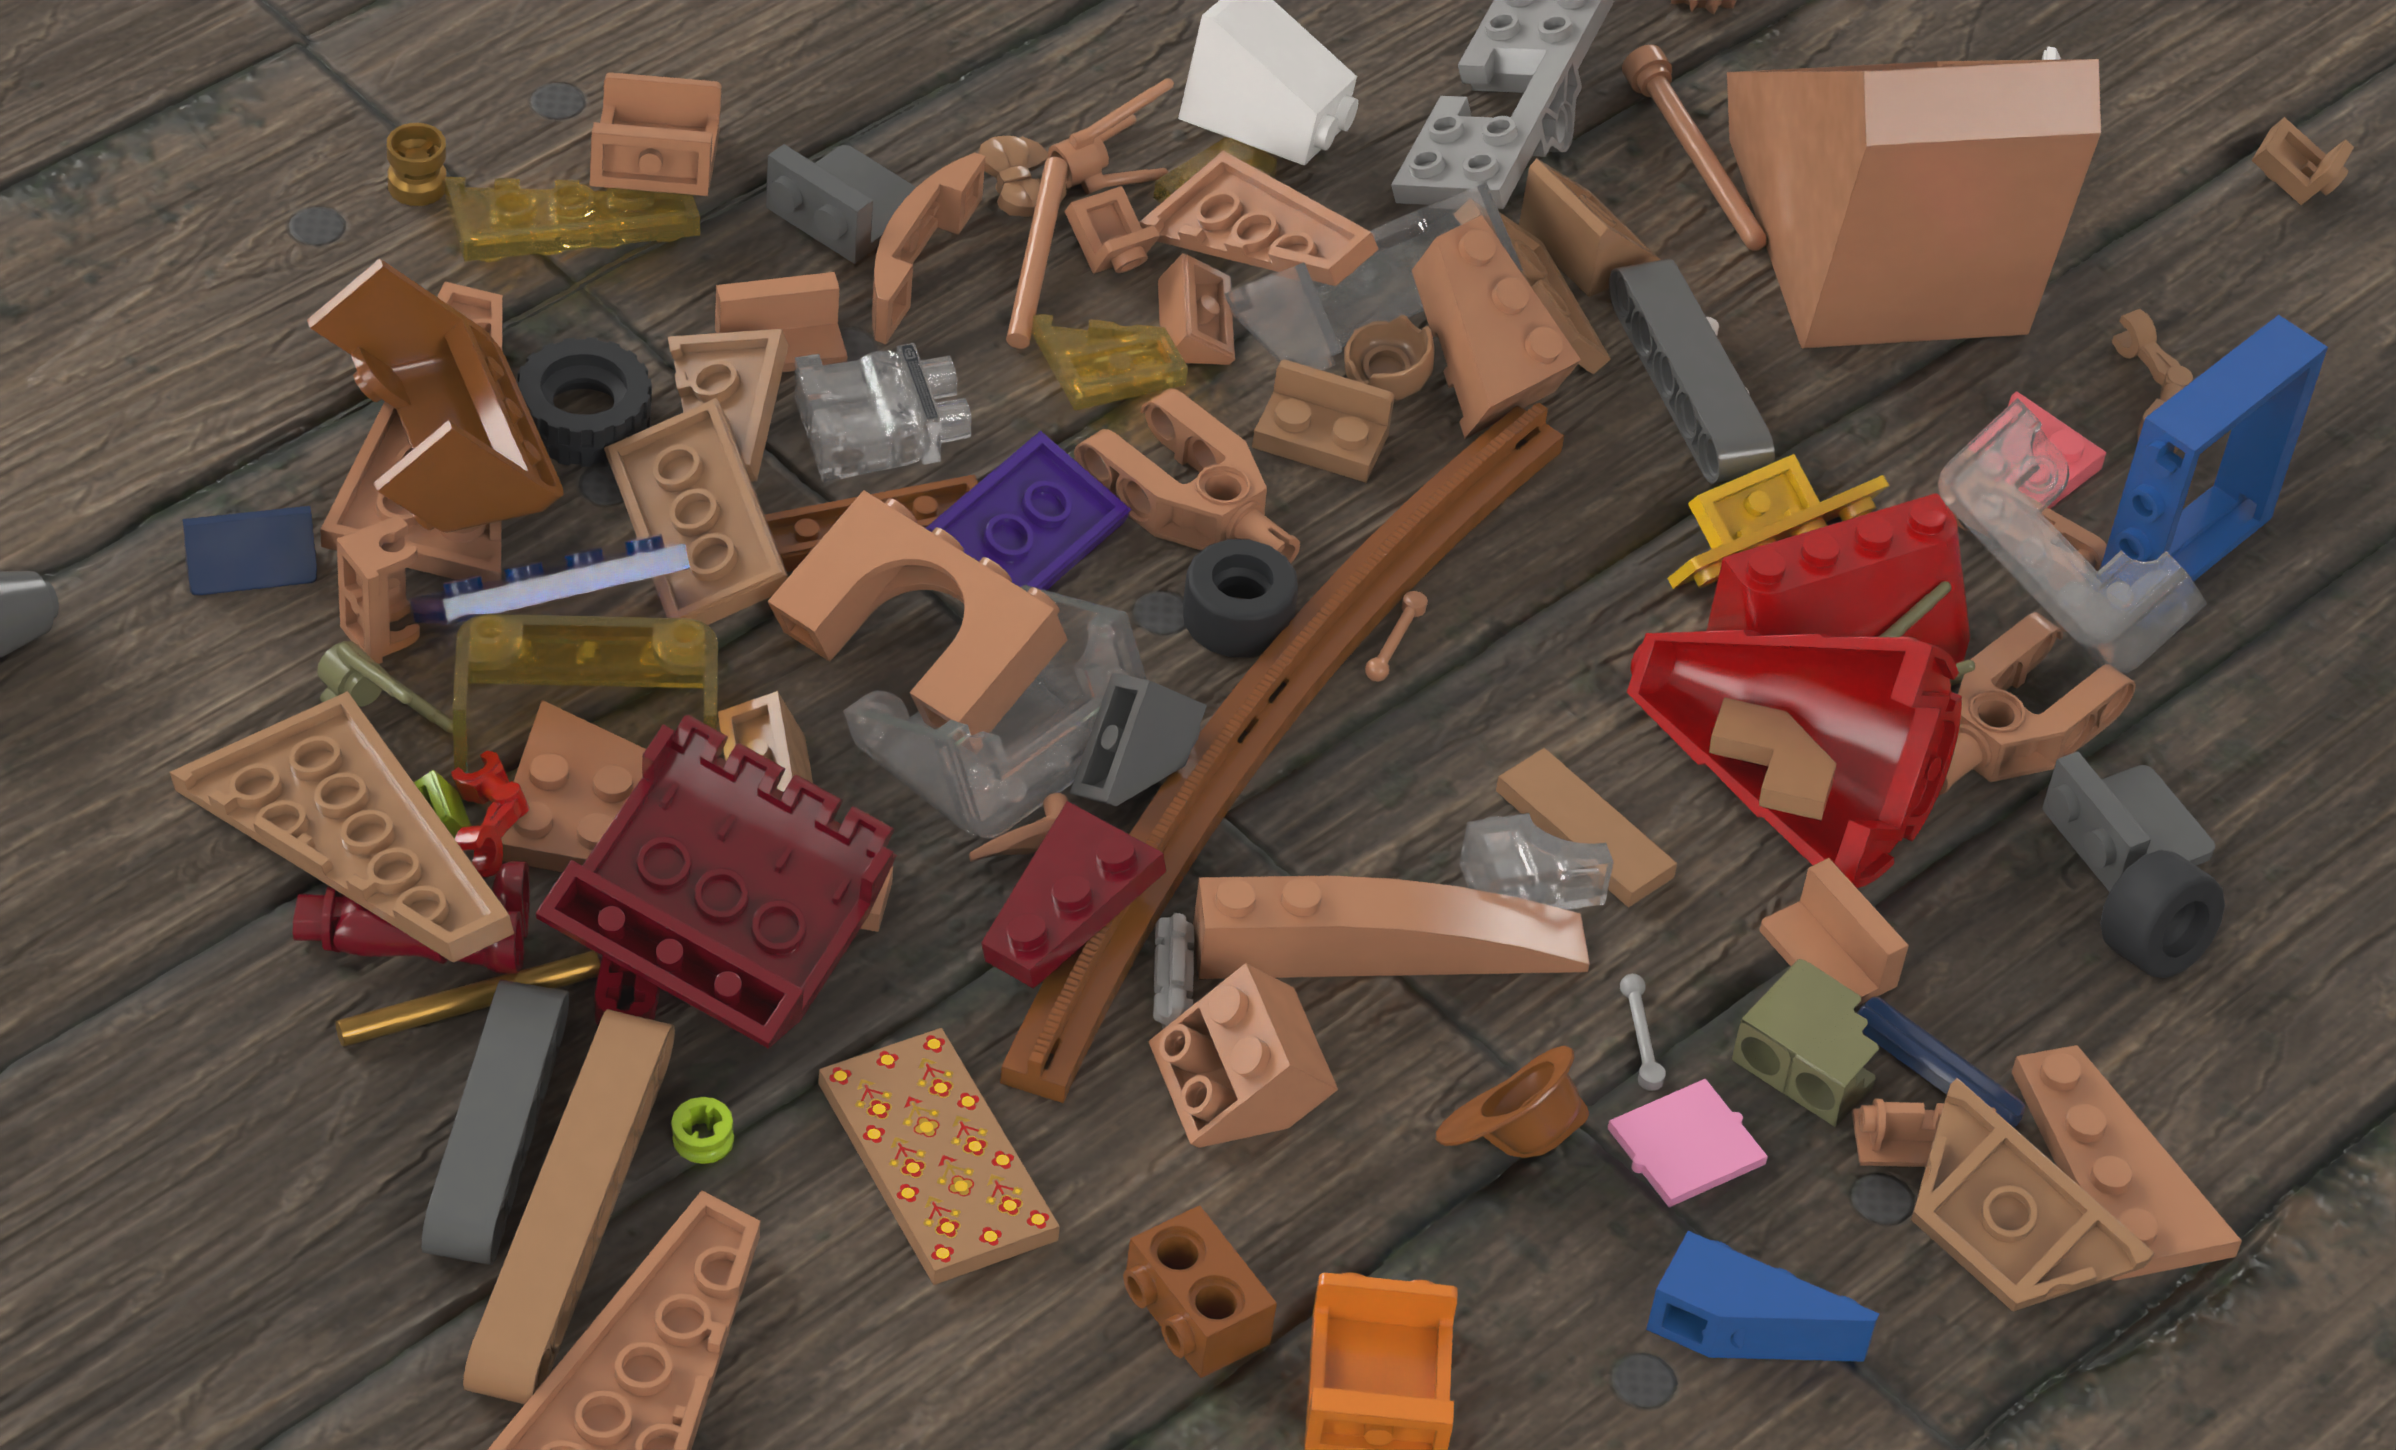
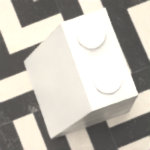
M1219 0L1202 15L1178 119L1305 166L1321 149L1328 150L1334 137L1341 130L1348 131L1352 125L1358 108V99L1352 97L1357 76L1274 0Z

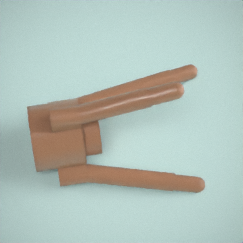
M1164 79L1088 128L1070 135V138L1049 147L1048 158L1059 157L1068 164L1065 178L1066 189L1081 184L1083 190L1088 195L1105 187L1145 183L1168 178L1169 172L1166 168L1103 175L1102 168L1107 167L1109 164L1108 152L1103 142L1135 124L1136 116L1133 114L1169 91L1174 85L1172 79Z

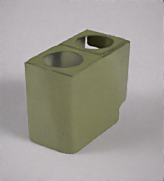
M1798 959L1742 1018L1732 1061L1836 1127L1872 1090L1876 1077L1863 1067L1879 1050L1876 1042L1863 1035L1862 1031L1868 1025L1867 1019L1854 1012V1008L1861 1002V996L1811 963Z

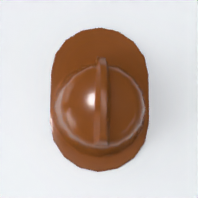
M1560 1046L1546 1051L1522 1067L1511 1078L1455 1110L1442 1122L1436 1131L1437 1143L1444 1146H1453L1484 1137L1507 1155L1521 1158L1541 1156L1556 1148L1583 1125L1589 1116L1588 1107L1581 1099L1576 1086L1568 1074L1575 1059L1573 1049L1567 1046Z

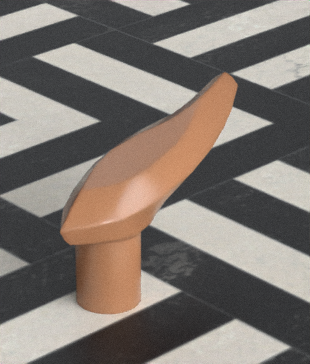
M1061 793L1048 795L1043 801L1046 817L1009 831L983 844L969 853L970 862L997 855L1035 853L1068 801V798Z

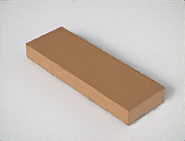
M1541 749L1498 776L1496 792L1628 908L1674 878L1677 862L1547 749Z

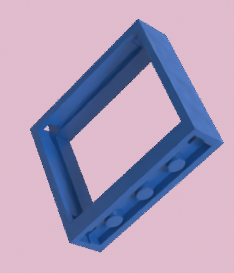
M2277 315L2145 417L2094 587L2096 592L2142 623L2272 519L2328 348L2326 345L2282 316ZM2231 430L2214 485L2183 509L2199 455ZM2175 446L2185 452L2184 459L2173 453Z

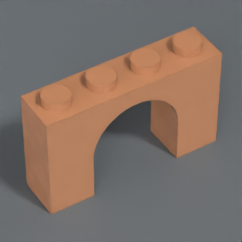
M863 490L773 594L768 603L784 633L830 662L865 620L889 599L917 590L939 591L957 598L964 604V618L960 630L949 647L911 690L910 695L924 723L973 753L1068 640L1057 616L1060 609L1041 590L1030 587L1028 591H1025L1012 583L1009 574L993 560L983 557L980 561H977L964 553L961 544L945 530L936 527L931 532L919 525L915 516L900 502L888 498L884 503Z

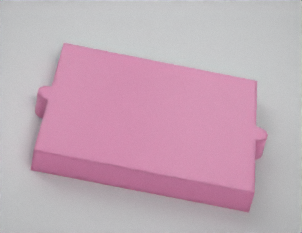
M1706 1079L1609 1120L1608 1124L1610 1133L1633 1161L1632 1170L1635 1173H1642L1669 1208L1766 1165L1768 1157L1742 1125V1114L1732 1112Z

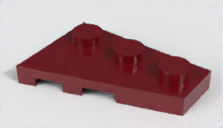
M1067 801L981 942L985 962L1034 989L1167 872L1163 852Z

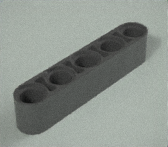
M1664 259L1613 269L1609 277V292L1613 309L1706 480L1711 484L1731 481L1774 463V445L1769 429L1676 263L1671 259Z
M507 980L499 981L426 1211L421 1246L423 1253L488 1265L494 1264L565 1032L569 1009L568 991Z

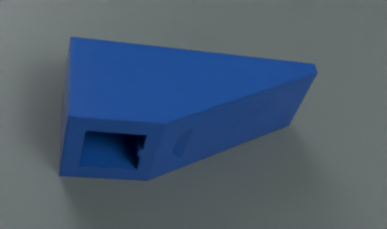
M1687 1231L1656 1289L1646 1330L1709 1358L1864 1362L1879 1313L1861 1306L1849 1297L1833 1294L1803 1281L1787 1270L1773 1268L1734 1251L1722 1242L1709 1240L1691 1231Z

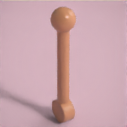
M1410 591L1404 595L1401 607L1402 615L1378 657L1372 658L1366 663L1365 674L1370 680L1380 682L1387 678L1390 671L1388 662L1413 618L1422 616L1426 611L1428 600L1423 593Z

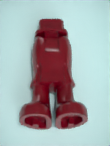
M510 861L501 865L490 889L508 912L514 934L458 960V962L484 966L498 974H518L522 970L524 963V938H527L529 928V866L524 861ZM330 886L327 887L325 895L299 894L297 897L293 918L294 941H322V947L325 951L344 952L358 956H417L440 964H445L448 961L447 958L343 894L340 896V892Z

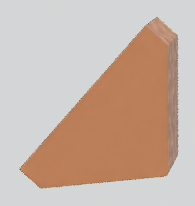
M2099 59L1932 61L1727 72L1729 141L1756 219L1766 234L1767 241L1765 245L1802 349L2029 334L2101 134Z

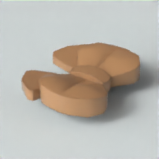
M997 136L983 142L977 153L986 156L984 172L995 177L997 180L995 187L1000 194L997 200L999 208L1012 216H1033L1041 179L1031 178L1030 171L1045 164V161L1048 159V152L1038 142L1023 136L1020 138L1016 136ZM1065 183L1063 187L1060 205L1067 195Z

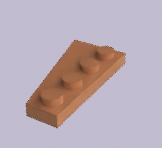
M2078 1045L2016 1057L2012 1075L2056 1166L2155 1252L2151 1261L2144 1268L2112 1278V1281L2236 1257L2242 1240Z

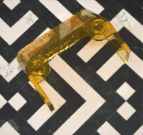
M484 614L467 620L458 630L456 642L453 697L454 770L459 767L463 772L468 773L472 683L703 688V723L717 730L718 639L715 632L707 624L687 618Z

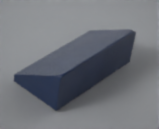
M310 506L183 519L185 560L192 595L308 584L317 580V564Z

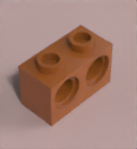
M1200 1205L1130 1238L1127 1267L1123 1274L1126 1290L1132 1301L1139 1308L1146 1307L1159 1323L1164 1340L1171 1352L1178 1358L1185 1357L1200 1378L1271 1343L1277 1302Z

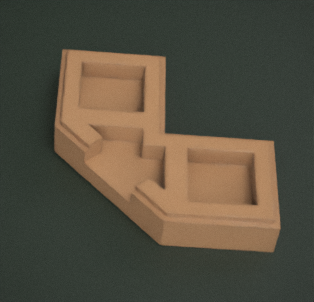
M1724 697L1711 736L1709 753L1768 766L1761 788L1759 806L1822 820L1834 781L1836 763L1786 711Z

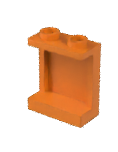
M1351 1272L1342 1274L1321 1273L1319 1275L1312 1316L1304 1450H1448L1454 1418V1401H1450L1453 1321L1458 1298L1457 1287L1435 1284L1427 1280L1402 1281L1373 1278Z

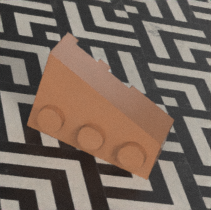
M1482 215L1436 237L1412 269L1429 327L1432 330V336L1439 338L1447 367L1443 372L1448 388H1455L1462 410L1463 418L1459 423L1464 438L1496 423L1517 405L1525 408L1554 393L1581 361Z

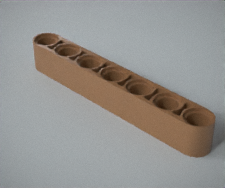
M609 1009L605 1011L470 1347L464 1372V1390L525 1405L550 1375L665 1077L673 1050L674 1025Z

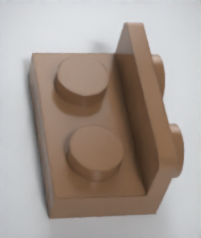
M1283 359L1276 369L1273 394L1254 430L1252 448L1366 483L1389 436L1395 396L1391 391Z

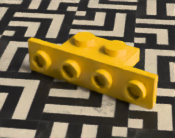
M1792 454L1699 494L1691 500L1688 505L1712 549L1693 557L1667 579L1673 589L1693 580L1696 581L1699 588L1705 587L1718 581L1723 557L1827 526L1826 522L1839 516L1842 521L1868 514L1876 509L1872 499L1889 487V484L1884 475H1881L1819 502L1795 454Z

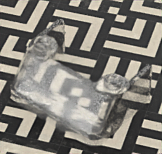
M1484 183L1369 230L1372 232L1379 250L1337 286L1312 281L1305 262L1280 272H1272L1233 289L1224 295L1233 316L1279 363L1281 360L1286 359L1323 371L1336 365L1333 356L1342 352V347L1346 345L1355 329L1373 321L1389 322L1399 315H1406L1409 318L1424 311L1412 269L1436 237L1482 215L1519 270L1522 272L1523 269L1487 183Z

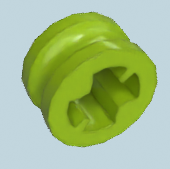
M698 1097L682 1103L676 1109L671 1121L674 1148L681 1157L690 1162L707 1164L726 1157L732 1150L734 1143L733 1119L731 1111L724 1103L715 1098ZM705 1123L707 1124L708 1131L712 1128L714 1129V1135L701 1139L699 1138L698 1131H695L692 1135V1126Z

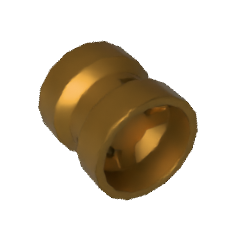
M408 123L391 131L387 137V160L390 163L388 168V191L391 196L398 202L409 206H425L441 199L447 187L446 168L443 165L446 160V139L442 132L434 126L424 123Z

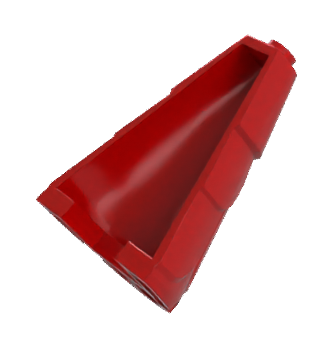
M1752 630L1646 633L1643 643L1637 648L1631 661L1630 670L1632 677L1627 689V693L1698 765H1707L1757 817H1763L1812 865L1830 858L1857 889L1877 880L1894 865V857L1888 854L1899 841L1905 838L1913 842L1927 820L1949 771L1957 743L1962 711V696L1951 692L1950 679L1955 680L1959 672L1954 660L1945 650L1932 644L1921 642L1916 638L1832 637L1825 634L1762 636L1759 632ZM1724 697L1786 711L1836 763L1834 781L1822 820L1759 806L1761 788L1768 766L1709 753L1711 736Z

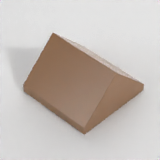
M1537 158L1530 165L1519 226L1543 242L1554 263L1588 297L1609 289V277L1613 269L1661 260L1589 190Z

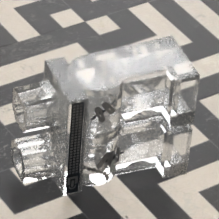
M915 343L898 345L897 354L891 351H876L867 354L860 360L828 365L822 364L819 354L795 357V401L807 437L810 438V446L823 482L902 467L915 463L920 459L923 465L941 462V443L971 437V411L966 398L935 401V399L957 396L956 371L950 356L920 360Z

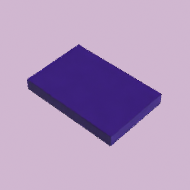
M1040 430L929 524L926 529L931 532L936 527L945 530L961 544L964 553L977 561H980L983 557L993 560L1009 574L1012 583L1023 590L1028 591L1030 587H1035L1045 592L1127 520L1132 509Z

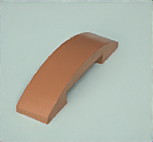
M972 153L941 168L917 186L894 212L880 239L875 259L872 300V328L875 341L886 344L910 309L913 263L935 230L940 228L959 235L982 201L986 156Z

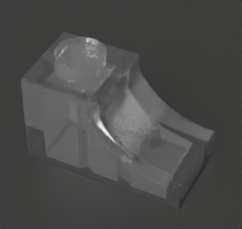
M1529 813L1505 817L1492 816L1483 820L1467 822L1460 859V867L1470 889L1518 897L1565 910L1605 904L1614 864L1606 843L1587 844L1560 839L1537 827L1532 822Z

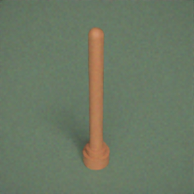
M1644 45L1635 49L1623 62L1622 72L1635 92L1652 97L1745 246L1752 251L1762 249L1767 241L1766 234L1670 85L1672 82V65L1657 45Z

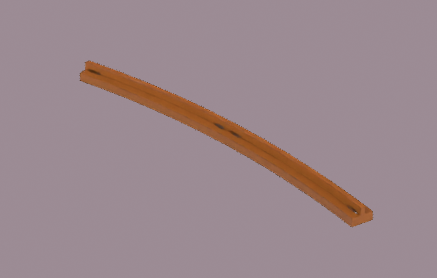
M1536 403L1531 409L1526 411L1517 405L1442 468L1383 523L1329 578L1240 680L1199 733L1198 740L1191 749L1186 766L1167 777L1129 834L1163 852L1167 872L1044 979L1001 1067L1000 1084L1064 1103L1096 1033L1151 931L1192 864L1268 755L1328 680L1384 617L1402 600L1404 595L1493 510L1561 453L1564 435L1546 424L1547 407L1541 403ZM1525 439L1527 441L1518 450L1515 449L1516 444L1520 440ZM1282 682L1286 683V686L1271 704L1268 703L1270 696ZM1245 730L1246 732H1248V734L1243 739V741L1239 743L1238 738ZM1052 1053L1054 1054L1048 1070L1044 1069L1049 1054Z

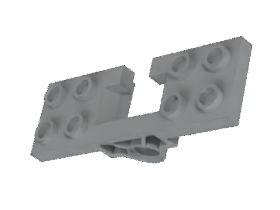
M1494 0L1458 64L1461 81L1464 84H1471L1473 91L1518 92L1524 94L1511 117L1498 116L1494 118L1471 117L1467 97L1440 96L1391 184L1395 202L1464 207L1477 196L1495 209H1504L1532 156L1546 157L1548 152H1566L1569 149L1574 133L1576 98L1582 89L1578 68L1614 1Z

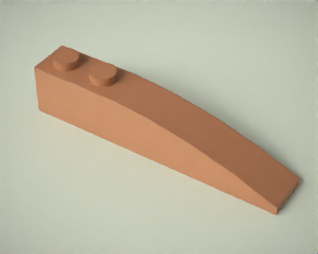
M1349 876L1199 878L1193 921L1198 979H1226L1245 963L1274 978L1588 972L1590 965L1580 913L1518 897L1459 886L1389 878Z

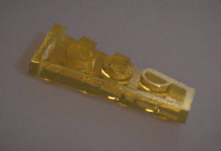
M444 177L445 197L464 262L474 260L493 262L510 256L537 253L541 255H555L564 250L592 247L611 249L628 243L646 241L672 242L682 237L700 236V214L694 197L690 194L607 188V191H593L590 187L580 184L579 180H555V187L551 190L520 189V179L495 178L494 188L466 187V177Z

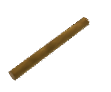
M593 950L520 970L518 974H505L336 1021L337 1035L341 1045L345 1047L490 1007L500 980L556 989L599 976L600 961L597 953Z

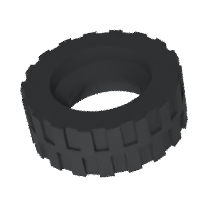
M586 337V339L567 338L563 339V342L555 344L551 342L542 346L541 351L533 352L527 357L525 366H521L517 373L518 387L550 458L557 460L559 464L568 466L570 464H579L581 467H593V464L599 463L609 464L604 450L605 447L650 428L652 384L651 378L648 379V369L644 363H640L637 360L636 354L630 350L626 351L620 348V344L612 341L607 343L599 341L598 338ZM591 389L612 396L614 405L612 408L600 413L580 415L556 408L553 400L556 395L569 390Z

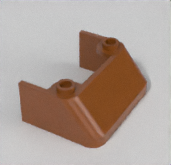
M380 258L307 319L312 330L351 355L357 369L353 375L354 380L360 390L372 401L379 402L382 399L396 408L413 450L378 478L374 485L377 492L408 510L422 527L427 530L436 528L445 533L543 512L563 496L562 484L507 359L495 340L478 324Z

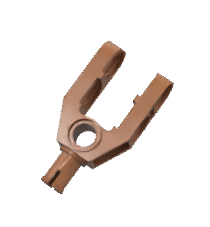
M1167 389L1142 405L1140 412H1145L1146 421L1154 436L1175 453L1174 459L1181 465L1188 463L1200 472L1197 478L1190 483H1179L1119 435L1107 429L1100 430L1075 447L1074 460L1132 509L1129 517L1154 537L1198 550H1203L1211 544L1228 539H1250L1270 545L1286 556L1290 563L1294 561L1299 553L1300 541L1295 536L1289 535L1265 516L1267 487L1247 442L1176 389Z
M2038 612L2029 614L1970 659L1975 662V669L1964 674L1958 695L1962 696V711L1959 733L1950 768L1939 795L1946 793L1953 784L1971 770H1975L1989 782L2053 770L2058 758L2078 751L2121 715L2135 692V682L2112 665L2105 664L2039 715L2031 713L2015 695L2006 690L2011 686L2017 689L2025 683L2027 673L2042 662L2053 647L2056 638L2059 640L2063 639V631Z

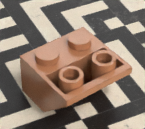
M1247 963L1148 1041L1189 1142L1198 1148L1289 1129L1338 1090L1295 989Z

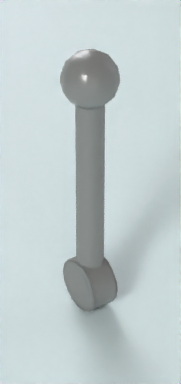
M1632 973L1626 975L1621 980L1620 991L1625 997L1629 998L1642 1060V1066L1638 1074V1083L1646 1090L1655 1091L1664 1084L1666 1071L1663 1066L1655 1062L1641 996L1646 988L1645 981L1638 974Z

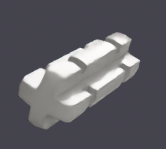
M1174 913L1171 917H1161L1155 925V945L1157 946L1155 947L1154 993L1156 995L1154 996L1153 1018L1155 1021L1162 1023L1163 1029L1193 1006V999L1191 997L1193 996L1194 951L1192 950L1194 947V926L1192 923L1187 922L1186 916L1181 913Z

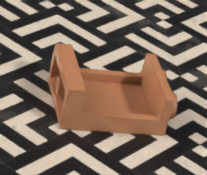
M607 73L604 80L600 123L594 122L592 129L590 186L708 196L720 131L721 84L717 81Z

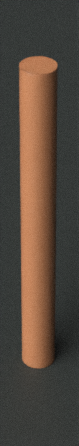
M1050 157L1044 164L1006 337L1007 343L1016 349L1028 347L1031 340L1068 169L1067 162L1059 157Z

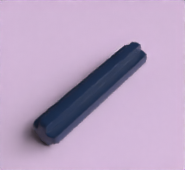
M1872 997L1860 1008L1857 1014L1868 1021V1025L1862 1031L1863 1034L1947 1095L1950 1084L1958 1078L1991 1108H1995L1996 1112L2013 1128L2019 1124L2026 1108L2023 1101L1880 997Z

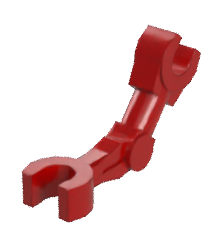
M487 750L480 754L484 767L479 771L465 773L459 767L451 771L453 780L463 800L482 805L488 801L492 803L487 809L481 826L462 827L457 831L455 837L462 850H474L472 864L482 877H490L497 873L503 861L501 838L530 808L519 783L509 782L498 754Z

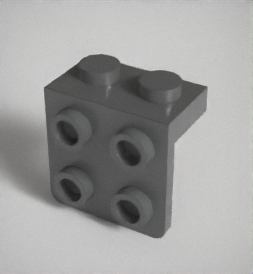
M785 144L768 155L766 208L854 264L879 246L883 232L894 212L916 188L911 183L848 145L836 147L816 163H813Z
M2078 751L2057 759L2042 810L2109 892L2130 865L2143 855L2157 850L2175 852L2195 866L2212 858L2215 849L2214 841L2151 767L2138 765L2101 779Z

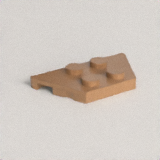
M1956 1078L1950 1084L1911 1221L2011 1311L2014 1312L2142 1269L2151 1261L2155 1252L1962 1081Z

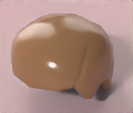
M1399 315L1389 322L1373 321L1355 329L1344 347V362L1348 379L1391 391L1395 396L1394 402L1420 391L1433 372L1435 347L1432 330L1429 326L1423 327L1422 330L1417 328L1406 315Z

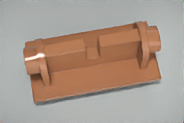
M1874 1099L1872 1105H1861L1860 1109H1853L1852 1117L1860 1166L1926 1167L1944 1103H1937L1935 1110H1925L1924 1103L1884 1102L1883 1099Z

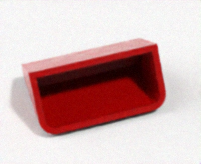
M1934 493L1723 557L1706 631L1752 630L1759 632L1762 636L1825 634L1832 637H1879L1925 595L1929 594L1941 582L1946 581L1951 584L1950 592L1900 637L1916 638L1921 642L1932 644L1945 650L1952 657L1955 664L1963 662L1970 641V627L1956 518L1938 493Z

